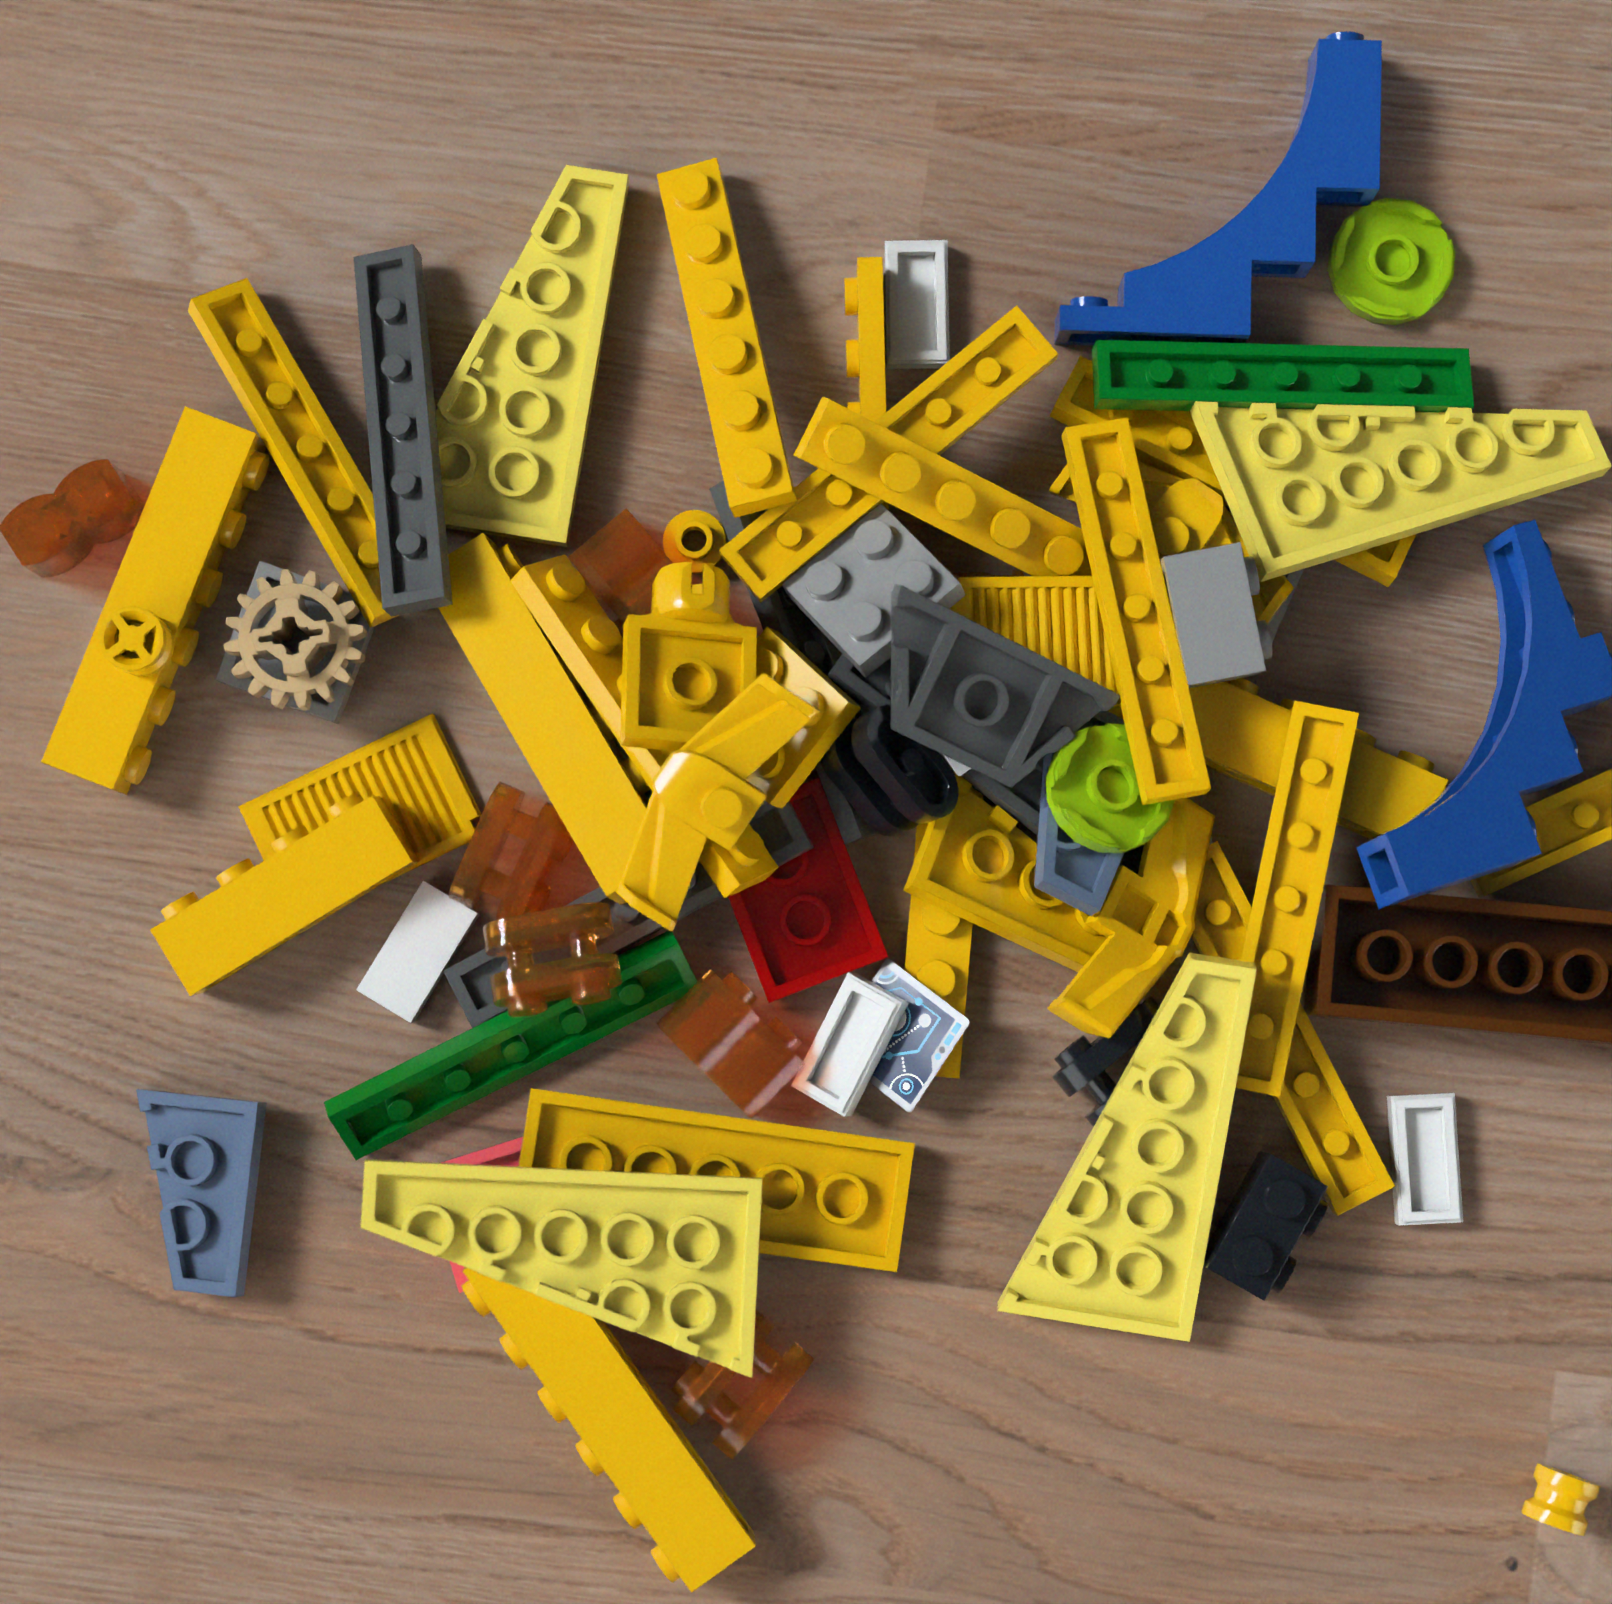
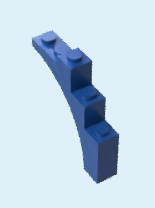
M1535 519L1513 525L1483 545L1496 590L1501 640L1496 689L1484 730L1463 769L1433 804L1403 826L1356 847L1379 909L1512 867L1542 854L1536 839L1537 829L1531 814L1525 809L1521 796L1550 788L1583 772L1578 759L1576 740L1567 729L1563 717L1591 709L1612 698V654L1608 651L1602 632L1580 638L1575 626L1573 608L1564 597L1552 565L1551 550L1542 539Z

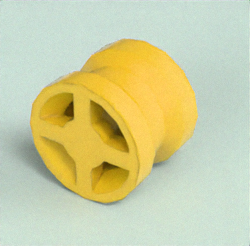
M126 606L113 611L104 620L99 632V644L104 657L115 667L138 677L151 676L161 671L170 662L174 652V636L169 626L151 611L138 606ZM152 632V635L148 637V645L146 648V636Z
M1537 1463L1533 1474L1537 1482L1536 1490L1533 1497L1525 1500L1521 1513L1555 1528L1585 1536L1589 1523L1584 1514L1588 1502L1597 1499L1601 1486L1568 1472Z

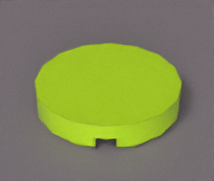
M1384 198L1373 201L1370 205L1363 206L1354 211L1343 221L1329 246L1327 271L1334 293L1350 312L1371 323L1399 325L1419 319L1439 303L1454 277L1456 253L1451 238L1450 240L1448 239L1447 233L1441 227L1443 223L1433 211L1412 200Z
M1107 723L1104 726L1087 727L1074 733L1076 737L1053 754L1045 776L1047 803L1057 825L1074 842L1098 853H1124L1144 845L1168 822L1175 800L1142 805L1125 725Z

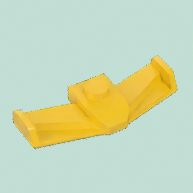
M1138 461L1160 560L1165 556L1241 542L1243 557H1249L1235 520L1224 506L1221 495L1197 478L1183 479ZM1066 464L1051 485L1049 492L1054 496L1076 503L1068 464ZM1284 575L1263 582L1259 581V594L1251 596L1256 621L1265 620L1268 625L1294 590L1293 585Z
M763 673L679 750H673L653 778L654 789L616 893L631 907L673 932L706 838L708 837L728 851L732 849L767 797L762 790L746 779L810 720L819 715L821 711Z
M1189 798L1176 799L1168 822L1150 841L1144 844L1138 874L1124 865L1118 867L1101 910L1092 916L1089 915L1085 922L1086 925L1104 935L1107 939L1059 997L1054 999L1047 1009L1087 1034L1111 1038L1175 958L1182 957L1196 927L1194 915L1215 815Z

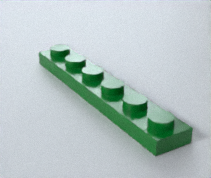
M1096 340L1092 348L1095 409L1190 411L1195 401L1218 402V407L1249 408L1252 403H1276L1277 409H1314L1317 404L1415 406V412H1445L1448 407L1474 408L1469 348Z
M668 930L325 1101L324 1104L328 1118L354 1159L358 1160L701 989L674 933Z

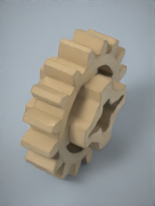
M289 569L281 571L280 585L273 587L263 577L256 579L261 595L254 600L240 593L236 599L246 610L243 617H227L225 621L226 625L238 632V639L224 643V651L230 655L242 657V660L231 669L232 674L239 680L254 676L249 685L248 692L258 699L271 689V705L283 710L290 696H294L298 707L303 711L310 710L311 695L318 693L328 703L335 701L331 685L338 680L342 684L352 686L355 681L345 669L349 662L355 664L364 663L366 658L363 653L353 648V641L367 637V630L362 625L349 623V620L354 618L360 611L357 604L352 600L338 605L337 602L343 593L342 587L333 581L321 591L320 576L310 570L305 575L302 584H297L293 573ZM305 600L316 602L325 607L334 621L312 620L308 615ZM276 606V613L266 626L257 629L264 615ZM298 626L306 635L310 636V639L300 642L299 653L294 654L282 644V641L291 639L293 636L292 628ZM335 651L329 664L316 675L315 667L327 652ZM258 659L280 660L283 664V672L287 676V681L276 679L267 674Z

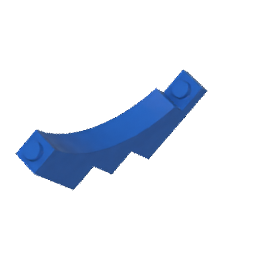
M1349 31L1332 33L1326 39H1318L1308 59L1306 91L1297 128L1285 158L1264 188L1238 215L1217 232L1188 250L1159 263L1124 273L1118 287V306H1108L1107 299L1093 296L1073 298L1070 300V305H1060L1055 318L1054 345L1094 346L1096 340L1246 343L1251 335L1252 277L1305 278L1315 263L1316 205L1367 206L1370 205L1380 190L1382 40H1364L1362 34Z

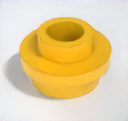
M688 510L676 515L668 523L663 535V548L671 564L692 562V574L703 573L704 563L716 566L722 559L719 549L726 544V535L721 523L713 515L701 510ZM692 530L702 532L707 538L705 546L695 552L687 550L682 544L684 535Z

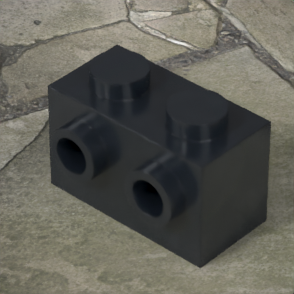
M1259 1151L1207 1244L1204 1267L1265 1301L1270 1290L1278 1294L1288 1282L1296 1266L1297 1260L1291 1257L1290 1254L1301 1234L1303 1233L1310 1237L1326 1213L1328 1203L1321 1198L1328 1186L1273 1154Z

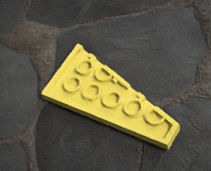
M571 165L565 166L531 229V236L514 268H510L500 286L501 292L486 320L483 319L439 399L437 403L438 409L436 410V423L446 528L568 547L630 183L628 174Z
M1195 401L1190 410L1246 550L1255 561L1260 582L1604 476L1612 467L1587 410L1512 409L1509 414L1472 413V408L1448 407L1445 412H1415V406L1317 404L1314 409H1277L1276 403H1252L1249 408L1218 407V402Z
M1195 953L1188 954L997 1302V1311L1190 1342L1257 971L1255 963Z
M365 1159L361 1212L362 1229L435 1257H441L477 1271L479 1274L500 1282H506L532 1292L539 1297L630 1332H636L670 1345L682 1352L695 1357H701L752 1378L762 1178Z

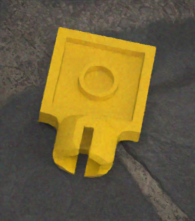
M692 562L673 563L662 567L652 584L651 613L645 615L628 614L623 625L620 746L669 751L679 750L756 680L757 627L743 626L734 622L730 615V581L722 569L704 563L702 584H693L691 588Z
M766 627L757 638L756 679L765 673L821 711L819 715L810 720L746 779L766 794L765 801L769 805L783 809L861 707L785 636L770 627Z

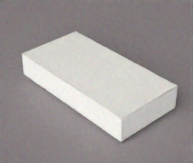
M948 240L885 241L886 369H939L950 360Z
M422 881L356 990L406 1021L414 1023L443 976V971L451 963L480 914L426 881Z
M848 972L791 1086L843 1117L852 1116L909 1003L859 974Z
M1455 1093L1387 1096L1392 1181L1395 1185L1392 1188L1395 1224L1419 1225L1463 1222Z

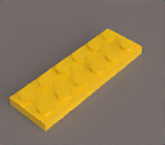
M530 1088L519 1166L762 1178L759 1253L897 1272L915 1143Z

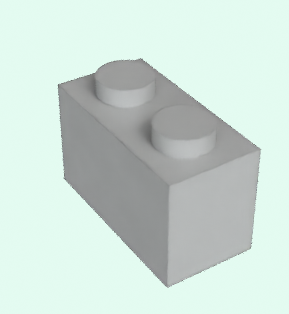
M1241 542L1163 557L1160 563L1188 687L1194 688L1252 677L1266 671L1264 659L1272 658L1271 637L1266 621H1256L1251 596L1259 594V577L1253 557H1243Z

